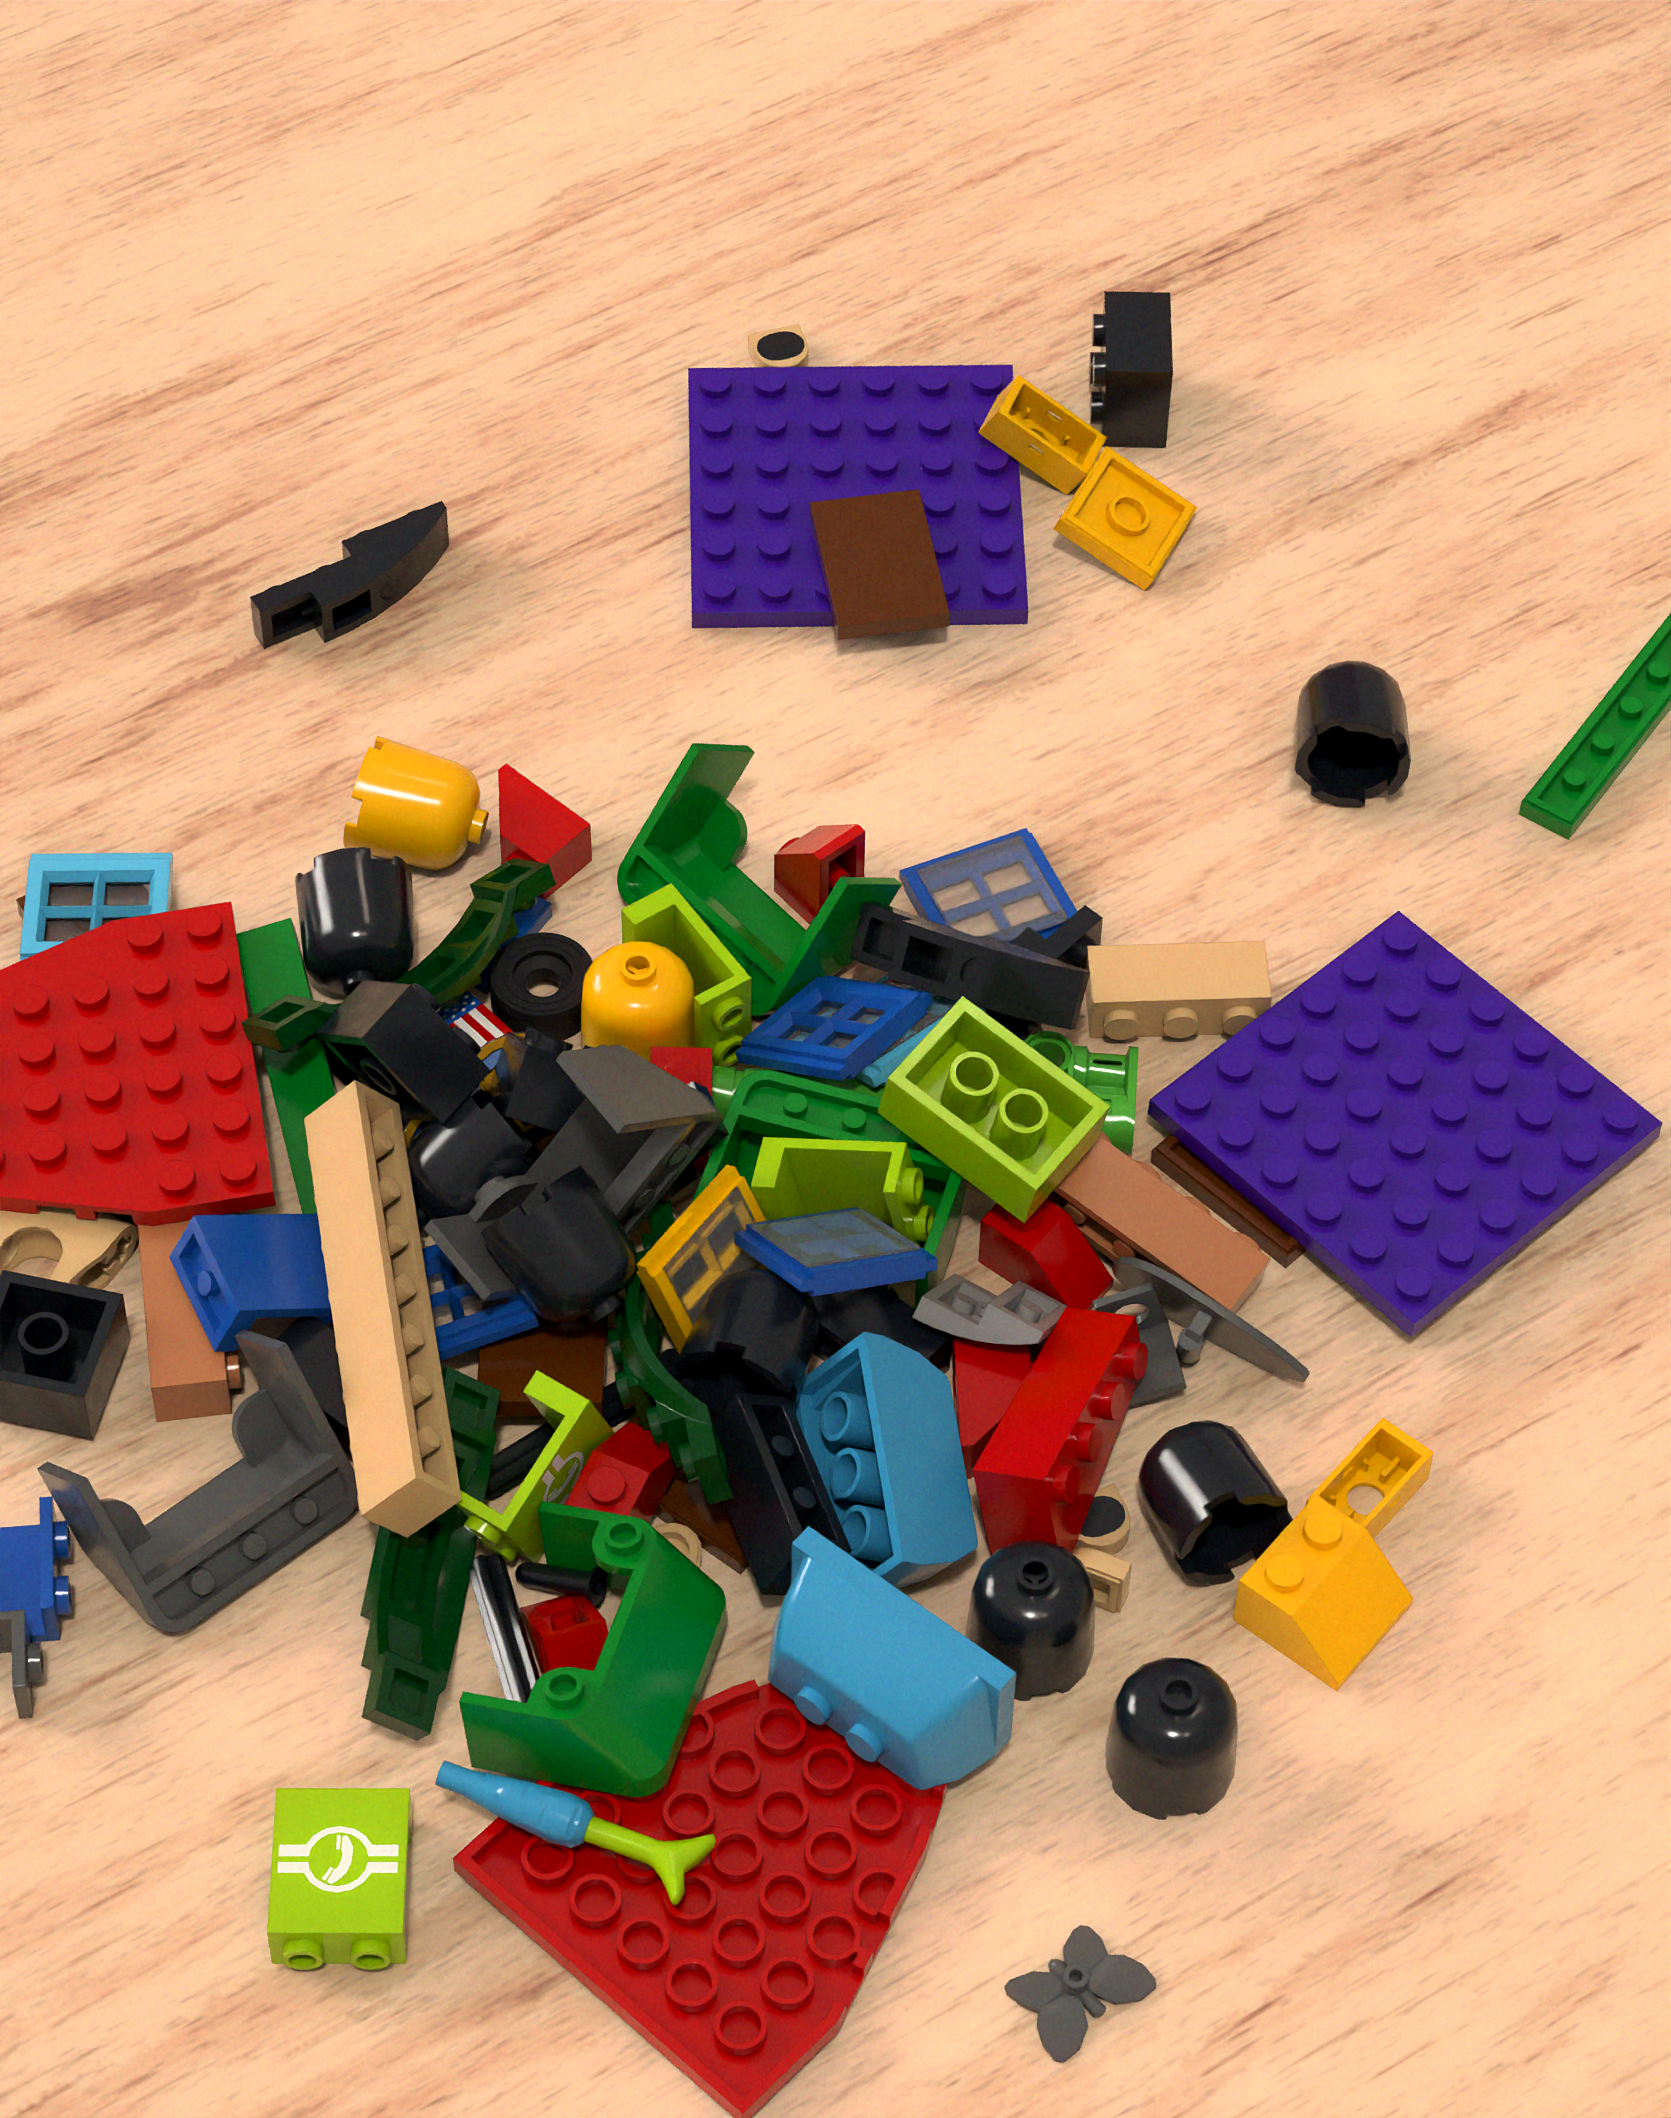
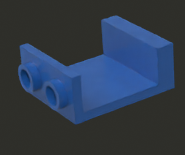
M318 1214L194 1215L169 1256L214 1352L236 1351L239 1345L234 1335L243 1329L249 1330L256 1318L315 1316L325 1325L328 1322L333 1323L331 1305L328 1299L329 1291L324 1256L321 1250L322 1242Z
M50 1496L39 1497V1525L0 1527V1612L25 1610L31 1642L60 1640V1615H69L72 1612L69 1576H60L59 1560L71 1558L70 1529L66 1520L57 1521L53 1498Z

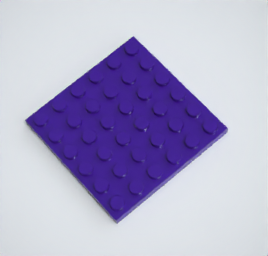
M1013 365L688 368L692 628L835 627L809 516L810 502L915 489L920 490L950 612L949 625L1028 624V595L1019 461L978 433L997 396L1013 380Z
M1397 911L1149 1099L1148 1115L1411 1338L1659 1137L1662 1122L1400 911Z

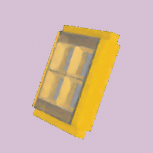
M726 1165L636 1264L639 1269L637 1274L679 1354L684 1347L707 1295L716 1283L732 1272L747 1268L770 1270L734 1244V1232L746 1230V1224L766 1221L745 1177L739 1175L735 1166Z

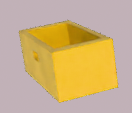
M1017 375L997 396L978 431L980 435L1065 495H1068L1087 476L1107 438L1020 375Z
M1382 1417L1308 1497L1306 1504L1314 1495L1318 1496L1367 1529L1374 1539L1428 1480L1434 1452ZM1357 1487H1372L1383 1496V1499L1368 1515L1355 1512L1348 1504V1494Z

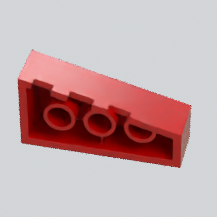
M1071 1307L1065 1308L972 1469L991 1555L997 1549L1014 1542L1043 1540L1062 1546L1073 1553L1138 1381L1143 1378L1147 1368L1148 1350L1145 1343L1140 1342L1136 1316Z

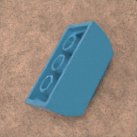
M869 1332L861 1333L806 1375L794 1412L852 1551L849 1555L897 1589H901L932 1577L975 1550L978 1546V1538L951 1386L947 1376L919 1352L883 1335Z
M808 1526L792 1543L791 1586L773 1626L768 1671L770 1683L791 1698L798 1710L808 1720L817 1725L825 1723L845 1737L849 1747L859 1757L868 1762L878 1761L912 1787L919 1790L959 1780L993 1758L1011 1739L1016 1672Z

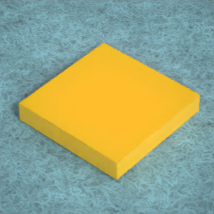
M1106 446L1053 529L1145 591L1154 580L1198 507Z

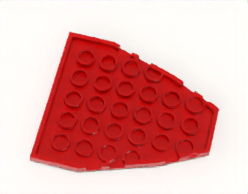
M231 901L113 920L0 970L1 1211L39 1214L41 1206L74 1209L78 1219L96 1220L98 1212L132 1215L133 1223L137 1225L157 1226L191 1220L194 1215H223L276 1206L252 1042L247 1039L241 1022L249 1018Z
M754 1679L732 1686L697 1703L669 1780L660 1790L651 1795L628 1797L538 1780L535 1783L572 1793L590 1804L595 1817L656 1840L678 1841L714 1834L716 1838L714 1848L699 1864L684 1874L685 1892L677 1905L671 1903L661 1878L647 1864L588 1842L573 1848L552 1844L506 1822L500 1817L496 1818L453 1857L454 1871L734 2118H751L837 2035L926 1858L949 1783L925 1790L912 1787L878 1761L868 1762L859 1757L849 1747L845 1737L827 1724L817 1725L808 1720L798 1710L794 1701L771 1683L758 1687Z

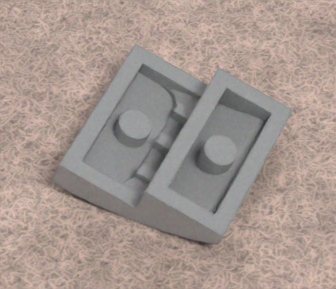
M953 1274L922 1296L912 1318L941 1331L975 1341L1008 1345L1038 1344L1051 1334L1065 1308L1068 1306L1021 1281L1016 1282L997 1296L971 1281Z

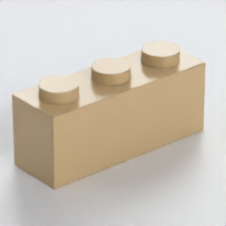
M1265 941L1087 946L1085 970L1090 971L1085 995L1090 1038L1125 1040L1132 1037L1170 1036L1173 1038L1220 1034L1234 1036L1271 1006L1272 996Z

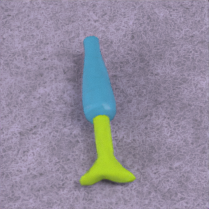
M446 1760L442 1763L435 1784L468 1798L506 1822L552 1844L573 1848L588 1842L649 1865L661 1878L673 1905H677L684 1895V1874L699 1864L714 1848L716 1843L714 1834L678 1841L656 1840L595 1817L590 1804L572 1793L512 1777L470 1770Z

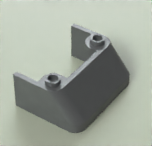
M600 1045L595 1048L562 1051L556 1062L573 1080L576 1088L585 1097L584 1101L525 1175L507 1179L503 1176H498L491 1179L476 1193L474 1198L476 1205L468 1214L430 1220L424 1229L483 1301L522 1295L485 1245L487 1241L481 1234L482 1230L518 1205H521L528 1215L547 1202L541 1194L545 1187L581 1165L587 1175L590 1174L630 1237L716 1131L722 1120L720 1111L705 1094L623 1045Z
M246 1329L235 1334L234 1338L258 1380L261 1389L246 1398L238 1406L232 1419V1435L244 1458L145 1526L135 1509L129 1504L113 1498L99 1500L88 1478L48 1461L37 1468L84 1553L148 1623L167 1632L185 1631L344 1521L353 1513L358 1504L354 1469L287 1343Z

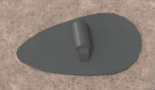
M1120 1256L1111 1267L1114 1277L1126 1290L1149 1282L1153 1283L1167 1319L1185 1328L1179 1334L1176 1347L1178 1357L1182 1362H1195L1201 1354L1204 1341L1208 1340L1261 1368L1297 1382L1304 1383L1310 1375L1309 1370L1268 1336L1175 1275L1152 1263L1128 1256Z

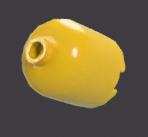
M377 736L374 748L369 747L352 792L351 798L362 801L357 824L347 821L345 823L344 847L370 848L371 855L393 860V856H398L406 864L425 869L440 870L450 867L463 856L469 842L478 845L481 843L486 829L489 811L479 809L481 791L477 778L469 768L458 762Z
M630 941L613 946L595 958L583 980L581 1002L582 1049L584 1045L592 1047L623 1045L649 1061L650 1046L695 1047L694 997L696 996V991L686 963L672 950L652 942Z

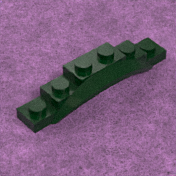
M513 858L471 883L470 887L474 899L456 926L425 959L394 982L421 985L437 999L441 1006L440 1010L458 1004L462 1000L464 992L482 982L480 974L494 955L500 951V945L519 934L513 914L534 906L537 902V896L556 885L549 864ZM288 994L241 1022L247 1039L252 1042V1045L273 1049L279 1053H289L307 1045L311 1038L321 1040L315 1033L316 1030L341 1003L332 1005Z
M670 1200L656 1204L649 1212L651 1232L641 1234L644 1250L636 1252L637 1263L677 1220ZM689 1257L670 1277L676 1291L679 1288L689 1286L693 1282ZM637 1267L632 1280L625 1286L626 1295L622 1300L624 1304L615 1309L617 1328L608 1330L609 1343L618 1367L624 1365L623 1371L615 1373L616 1385L624 1409L636 1408L644 1431L651 1430L657 1446L667 1443L676 1467L683 1466L689 1483L700 1480L709 1505L732 1499L734 1497L726 1454L708 1406L682 1387L659 1361L664 1324L637 1274L639 1270Z
M447 1366L441 1371L460 1490L484 1504L497 1438L494 1422L501 1391ZM456 1504L408 1538L383 1526H379L360 1616L371 1620L361 1663L362 1667L371 1670L362 1718L416 1741L431 1734L438 1696L446 1689L470 1577L468 1572L472 1567L478 1537L464 1527L468 1517Z

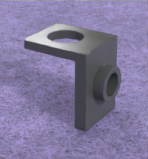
M1151 1282L1093 1301L1095 1311L1115 1313L1120 1308L1130 1304L1147 1306L1143 1313L1136 1316L1140 1342L1145 1343L1147 1346L1148 1363L1143 1378L1137 1383L1129 1407L1187 1388L1168 1319Z
M25 1610L0 1612V1653L12 1652V1689L19 1719L33 1718L32 1682H42L44 1680L41 1642H31Z

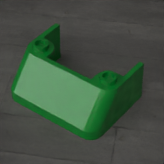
M692 743L622 860L617 874L618 889L624 901L630 905L672 883L751 977V1015H772L815 977L833 976L854 961L849 958L863 902L877 901L889 906L902 884L895 878L840 877L820 911L814 917L807 930H805L734 865L746 845L748 832L743 815L727 798L755 752L747 745Z
M759 1070L748 1074L739 1082L723 1121L729 1135L713 1147L693 1201L726 1165L735 1166L739 1175L745 1177L750 1187L763 1137L906 1142L914 1168H920L923 1173V1196L926 1205H932L935 1212V1218L927 1241L923 1244V1249L937 1258V1270L926 1272V1278L916 1279V1310L922 1296L939 1285L943 1280L953 1252L968 1181L877 1113L881 1098L773 1070ZM731 1210L723 1218L737 1222ZM718 1225L706 1237L709 1246H711ZM695 1249L690 1255V1262L693 1265L702 1267L703 1262Z
M541 1501L538 1508V1516L546 1564L590 1572L594 1567L599 1566L606 1572L607 1587L622 1589L625 1592L594 1671L575 1667H560L550 1670L536 1681L527 1703L463 1691L459 1704L471 1766L628 1797L651 1795L660 1790L669 1780L725 1630L728 1612L724 1591L648 1522L640 1518Z

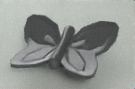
M1080 1925L1073 1929L1063 1946L1064 1962L1059 1959H1051L1048 1963L1050 1972L1032 1971L1010 1979L1004 1985L1008 1997L1019 2005L1038 2012L1036 2027L1043 2047L1054 2062L1064 2063L1080 2050L1088 2029L1084 2006L1094 2018H1099L1105 2013L1106 2006L1098 1998L1115 2005L1138 2002L1156 1989V1979L1142 1963L1126 1955H1108L1102 1938L1093 1929L1085 1925Z

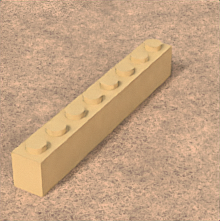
M354 1080L304 1118L308 1144L307 1152L311 1165L315 1193L314 1201L317 1207L322 1242L321 1250L324 1256L329 1291L328 1299L333 1318L336 1339L335 1348L339 1360L343 1388L342 1396L346 1409L350 1451L353 1458L361 1517L408 1538L461 1501L462 1497L399 1103Z

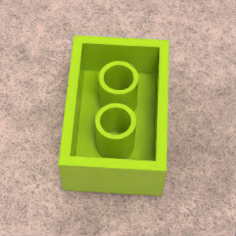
M962 996L887 1078L877 1113L1025 1223L1096 1143L1111 1106Z

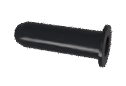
M528 1561L519 1564L515 1571L517 1582L524 1587L586 1597L593 1605H598L602 1601L607 1587L606 1572L599 1566L594 1567L590 1572Z

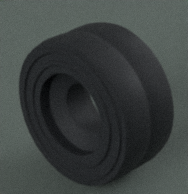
M532 933L509 942L498 952L490 969L489 985L493 1014L513 1032H526L527 1027H532L559 1036L562 1040L576 1035L581 1031L583 980L593 962L589 953L575 940L556 933ZM540 979L554 981L560 987L556 993L546 997L535 996L527 990L531 983Z

